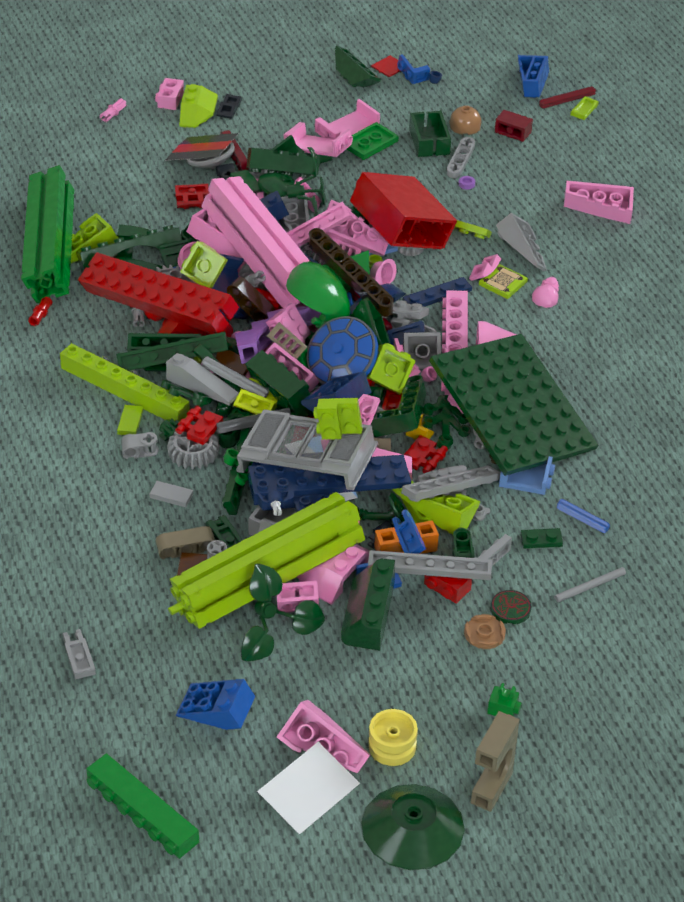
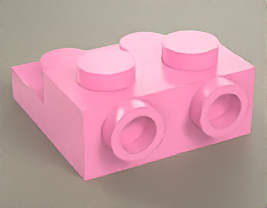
M294 303L288 304L266 321L270 331L280 322L302 342L311 334ZM280 329L274 337L277 339L283 330ZM285 334L279 342L282 344L289 335ZM291 339L285 347L288 349L294 340ZM297 344L291 351L296 349L299 346V344Z

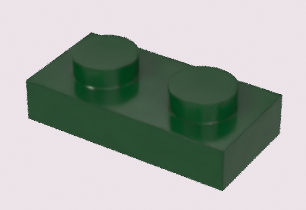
M560 528L521 530L520 532L523 549L563 547Z

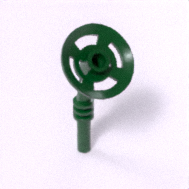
M392 492L388 494L391 507L388 512H368L367 509L364 510L357 507L359 517L363 521L366 519L392 520L396 516L401 522L405 521L402 514L405 508Z

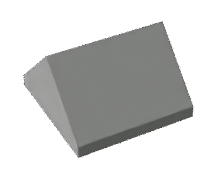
M440 332L404 333L403 350L411 355L410 358L416 360L415 364L419 369L429 366L433 367L429 362L430 357L441 354Z

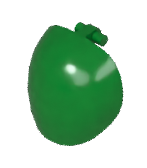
M309 261L297 265L291 271L286 283L287 290L300 302L321 313L319 318L313 317L311 323L316 325V328L319 329L323 324L332 319L350 316V303L347 292L340 280L325 266Z

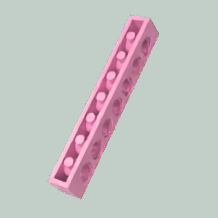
M446 290V298H443L442 308H446L442 309V320H446L442 321V331H446L442 332V343H445L442 344V353L468 347V291ZM441 380V391L445 392V395H450V392Z

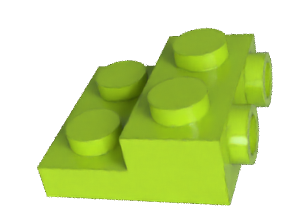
M197 241L192 245L188 258L183 261L180 272L197 284L212 289L228 259L218 254L216 250L204 242Z
M391 344L379 345L375 365L367 378L397 394H401L416 360L410 358L411 355L406 352L395 350V347Z
M358 398L318 399L317 407H314V419L319 420L316 425L317 434H321L322 439H342V434H362L363 427Z

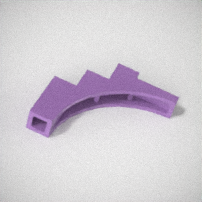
M308 306L297 307L307 326L312 325L311 320L313 317L319 318L321 313ZM282 309L267 312L268 318L270 319ZM269 319L252 322L251 330L235 333L242 364L248 362L258 352L264 350L273 342L267 337L270 330L266 321Z

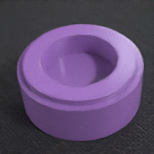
M463 176L459 179V186L462 189H472L475 187V179L471 176Z

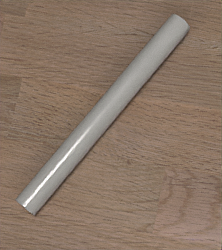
M624 567L611 571L556 594L554 599L557 602L566 600L626 574V570Z

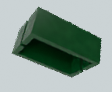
M442 110L427 111L426 127H424V112L410 113L409 130L418 157L433 156V154L436 156L450 155L451 136Z

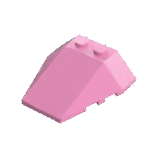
M360 545L348 547L346 551L297 576L300 582L317 581L318 598L332 605L343 593V582L356 569V566L368 563L370 550Z

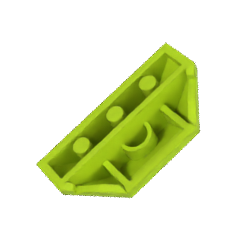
M186 84L181 102L179 127L196 128L199 124L210 119L214 115L218 95L203 86Z

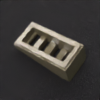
M280 322L267 335L268 338L277 343L295 359L307 348L301 340ZM280 329H282L283 332L278 336V338H274V335ZM285 334L289 335L282 344L279 342ZM291 339H293L294 342L287 349L285 346ZM299 344L300 347L293 354L291 350Z

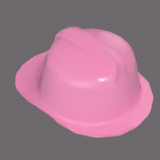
M386 259L385 261L374 263L370 270V276L380 285L391 283L395 279L397 271L395 261Z

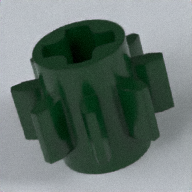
M171 418V420L168 419L162 422L159 430L162 432L160 437L164 441H169V437L174 435L179 421Z

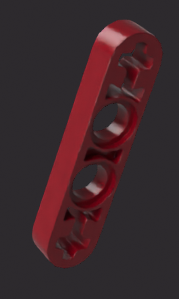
M230 130L220 132V134H232ZM234 138L232 143L235 150L230 157L232 160H235V165L239 171H249V168H246L247 158Z

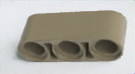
M203 526L163 533L157 536L155 542L159 556L164 560L167 557H180L181 552L204 553V551H207V545L215 539L212 529Z

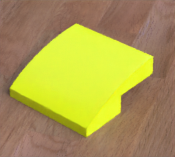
M249 378L250 380H252V381L258 383L259 385H261V384H260L258 381H256L255 379ZM241 389L233 405L254 414H260L263 410L274 411L277 408V400L270 391L265 398Z

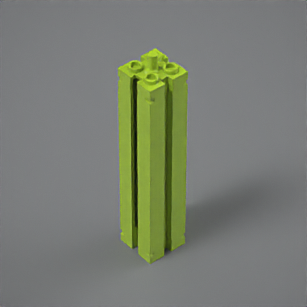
M335 492L329 495L328 498L319 500L182 572L181 575L172 577L170 579L172 585L170 590L177 600V604L168 608L169 613L173 615L178 612L180 615H184L190 624L193 623L200 629L206 626L207 623H212L254 600L249 591V583L256 563L271 567L280 575L282 583H286L346 551L348 547H353L356 543L364 541L363 528L358 523L360 517L357 506L350 501L345 502V498Z

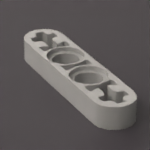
M471 137L461 139L447 166L448 177L459 178L475 148V139Z

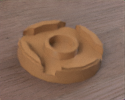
M481 614L472 617L469 622L467 621L464 635L471 645L480 649H491L502 644L505 639L506 628L502 621L496 620V617Z

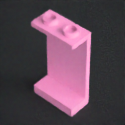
M358 99L357 111L331 123H327L320 117L315 119V132L322 137L336 139L344 131L351 129V135L375 122L380 124V113Z
M299 122L283 134L284 139L292 135L296 145L305 153H310L307 147H312L316 154L337 157L352 145L353 140L351 129H347L336 139L306 135L305 123Z

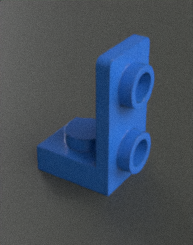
M403 54L399 55L397 66L407 80L412 84L429 80L430 68L428 65L414 69Z

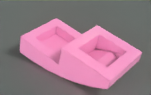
M498 254L485 257L482 264L474 266L469 279L472 281L491 274L501 260Z

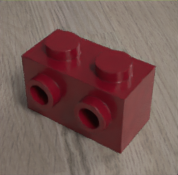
M503 110L495 120L494 132L524 142L532 132L533 119Z

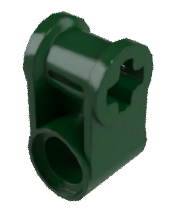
M458 528L453 532L452 557L475 558L471 533L468 529Z

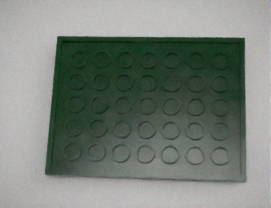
M522 334L430 357L429 362L504 476L545 465L548 462L549 456L553 457L552 462L595 450L599 446Z

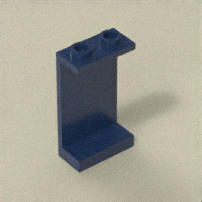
M220 254L228 259L212 289L227 293V287L239 277L237 269L244 262V259ZM239 306L233 318L244 320L248 319L249 315Z

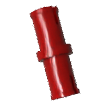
M43 297L39 305L34 307L33 314L28 319L30 325L38 326L41 319L46 317L48 314L47 310L53 304L49 297Z

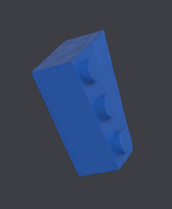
M518 55L519 73L524 97H540L549 74L548 56Z

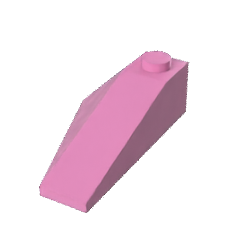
M331 200L327 210L339 203ZM347 206L346 208L352 218L325 232L330 237L362 249L364 252L369 250V253L384 256L388 246V242L375 228L369 227L363 222L364 220L361 217L358 218Z

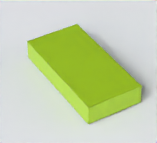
M585 96L574 107L570 115L585 120L598 106L599 101Z
M124 406L117 434H137L144 411L143 406Z

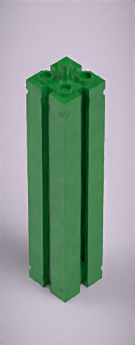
M60 165L47 169V174L45 175L42 171L29 175L30 182H28L22 261L23 274H21V280L27 289L31 288V296L36 303H40L43 297L50 298V295L53 294L56 298L67 295L70 290L74 188L69 180L65 181L66 174Z

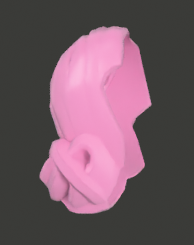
M555 277L543 280L542 284L534 290L532 300L536 305L544 308L557 305L559 284Z

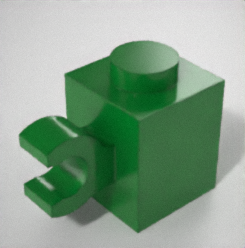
M501 683L500 687L494 686L489 699L487 714L496 716L499 711L513 717L514 714H519L522 702H519L520 692H516L515 686L511 690L505 689L504 683Z

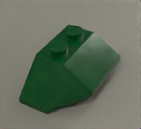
M336 45V70L341 73L340 76L349 80L348 83L351 86L367 87L380 82L381 78L357 59L348 49Z
M128 333L127 351L192 339L202 335ZM166 363L143 369L145 371L166 372Z

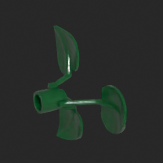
M307 147L313 159L312 175L301 181H296V184L287 185L288 199L297 198L311 201L315 217L318 215L315 196L311 198L303 195L305 193L318 192L322 197L323 205H326L325 185L322 177H320V189L305 190L304 185H301L317 177V156L312 147Z
M258 563L254 566L249 583V591L251 596L258 600L255 604V612L260 615L259 619L263 624L264 630L260 626H253L247 631L241 647L242 661L260 660L272 653L274 639L271 635L267 634L269 629L265 618L270 619L275 614L293 618L292 628L301 635H307L316 631L325 621V616L320 606L311 600L300 602L295 608V615L276 609V606L270 601L272 596H276L282 591V579L274 569Z

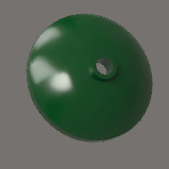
M265 173L258 179L259 187L266 194L269 195L278 191L281 197H287V185L295 183L291 176L281 173Z

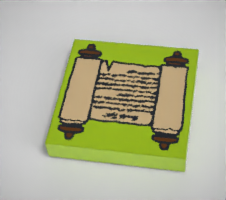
M498 264L491 274L479 281V285L509 299L527 283L528 278Z

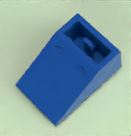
M244 679L191 683L176 716L225 730L241 729L255 699V695Z

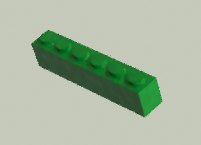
M107 753L86 768L88 785L94 790L97 788L107 802L110 803L112 801L117 805L121 814L130 816L138 828L143 827L153 841H159L163 844L168 854H174L180 859L200 843L199 830Z

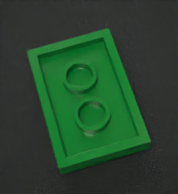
M375 122L351 135L353 138L352 145L347 150L365 160L398 142L399 136L378 122Z

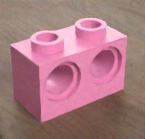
M165 78L163 84H160L159 92L155 96L158 108L177 109L184 94V80Z
M317 581L283 583L282 591L277 595L278 610L287 613L295 612L296 606L304 600H311L319 605Z

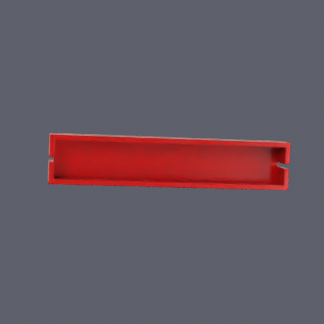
M98 252L89 262V268H85L78 278L79 283L89 293L212 334L223 332L229 324L220 309L227 319L231 320L239 308L230 294Z

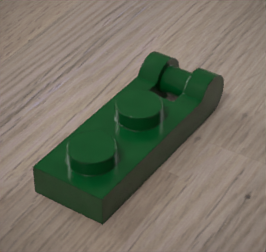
M225 515L219 516L214 521L212 519L206 521V526L212 529L215 539L226 543L227 549L243 541Z

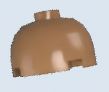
M470 106L456 108L450 117V129L462 135L463 133H468V135L477 133L481 128L479 112Z

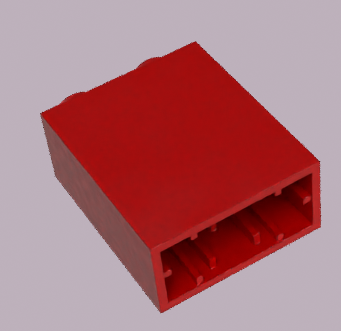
M362 172L350 198V202L391 246L443 249L457 223L452 214L414 176Z

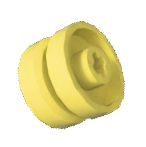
M387 709L377 713L371 719L368 747L370 754L376 761L388 766H398L411 760L415 755L418 733L417 723L414 718L403 710Z

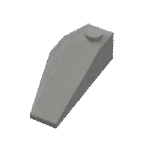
M510 213L496 224L497 233L502 240L508 242L535 267L542 271L547 270L542 255L536 251L540 250V247L533 241L537 239L528 222Z

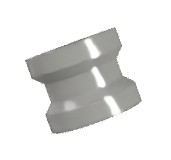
M220 540L211 541L207 545V559L226 550V543Z

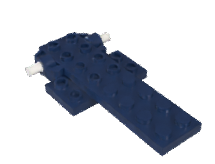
M323 453L303 454L302 457L320 459ZM404 454L371 457L354 490L346 489L344 476L259 462H253L252 466L248 468V480L253 504L259 505L262 510H273L275 516H277V512L278 516L282 514L281 509L295 508L297 513L323 498H328L329 495L335 492L396 489L411 484Z

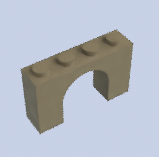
M499 711L476 750L475 764L485 767L472 790L471 804L490 812L494 808L513 774L520 719Z

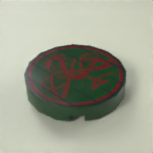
M515 590L498 592L492 598L490 605L491 614L498 621H502L505 624L512 623V625L525 622L529 618L532 609L529 598Z

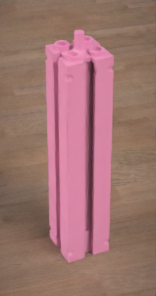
M240 176L229 177L226 180L224 178L212 179L208 188L210 193L205 196L202 208L207 211L210 218L253 272H264L260 276H266L262 283L282 308L290 303H294L296 308L306 306L290 294L286 283L291 271L297 265L309 262V259L249 186L243 182L244 180Z

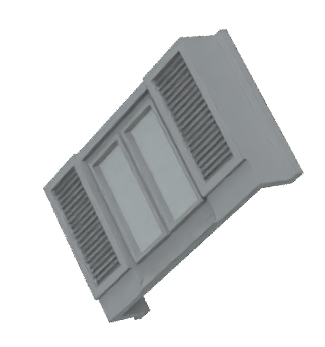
M263 410L237 455L239 465L236 470L237 472L244 473L250 462L253 461L344 476L346 489L354 490L378 445V441L374 440L371 425L362 424V434H342V439H322L321 434H317L316 431L318 419Z

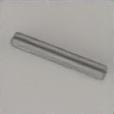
M205 357L202 361V366L251 393L267 397L269 390L210 357Z

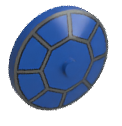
M344 316L332 319L316 331L309 343L307 350L308 368L315 374L321 384H325L331 378L365 371L367 376L373 369L377 359V338L373 330L358 318Z

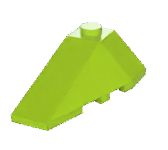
M97 213L85 220L79 226L80 230L76 234H72L71 263L78 261L76 252L81 251L82 247L91 246V248L98 247V243L107 241L110 244L114 243V239L118 238L111 225Z
M402 488L393 489V492L450 534H453L458 528L467 529L480 505V501L457 493L456 497L441 494L434 498H425L416 502L401 493Z

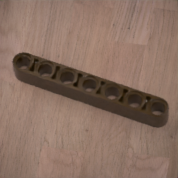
M311 229L309 231V247L362 299L368 297L382 317L390 316L393 313V297L322 229Z

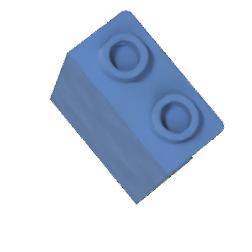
M549 456L548 462L545 465L504 476L501 471L499 487L545 495L546 489L551 487L552 478L549 476L554 475L555 464H552L553 457Z

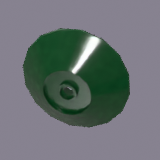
M418 784L398 785L379 793L366 806L361 821L363 839L373 854L391 866L407 870L430 869L449 860L460 848L465 832L462 813L454 802L438 790Z

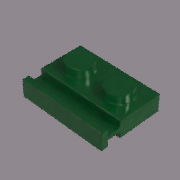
M192 238L158 247L163 265L166 268H169L170 265L172 267L179 266L178 256L180 250L184 245L192 242Z

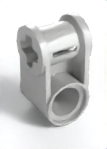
M147 432L123 436L121 439L123 457L125 459L134 457L135 459L157 455L159 452V448L156 445L157 435Z

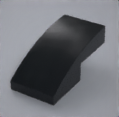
M226 94L224 101L220 103L216 115L232 119L242 102V97Z

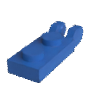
M405 509L402 511L405 519L404 522H401L396 516L392 518L395 531L404 553L420 554L426 547L411 514Z

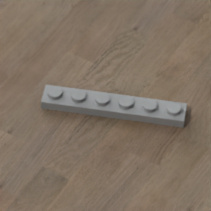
M489 465L405 485L402 486L401 493L411 501L417 502L421 499L434 498L437 495L462 491L465 488L477 487L485 483L490 484L493 481L500 480L501 472Z
M373 550L369 552L368 566L381 558L395 560V573L491 580L492 559Z

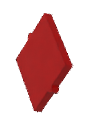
M391 55L371 65L372 68L387 77H391L401 71L397 66L399 60Z

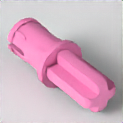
M120 98L113 105L110 104L108 109L100 114V118L104 116L101 120L108 122L113 116H117L119 111L126 106V101Z

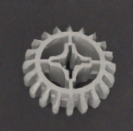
M174 432V435L169 437L167 450L169 458L178 467L183 465L184 469H186L188 466H191L193 470L195 466H198L201 470L202 465L208 467L209 463H213L217 459L219 444L214 434L204 445L187 439V432L182 434Z

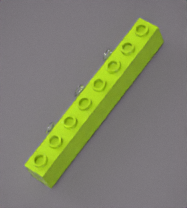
M72 343L60 353L61 369L136 406H143L144 410L164 420H171L173 418L175 421L178 420L180 422L181 419L186 418L187 412L190 410L189 400L181 396L176 397L169 394V390L162 388L161 385L158 386L140 377L135 370L129 372L111 363L106 356L99 357Z

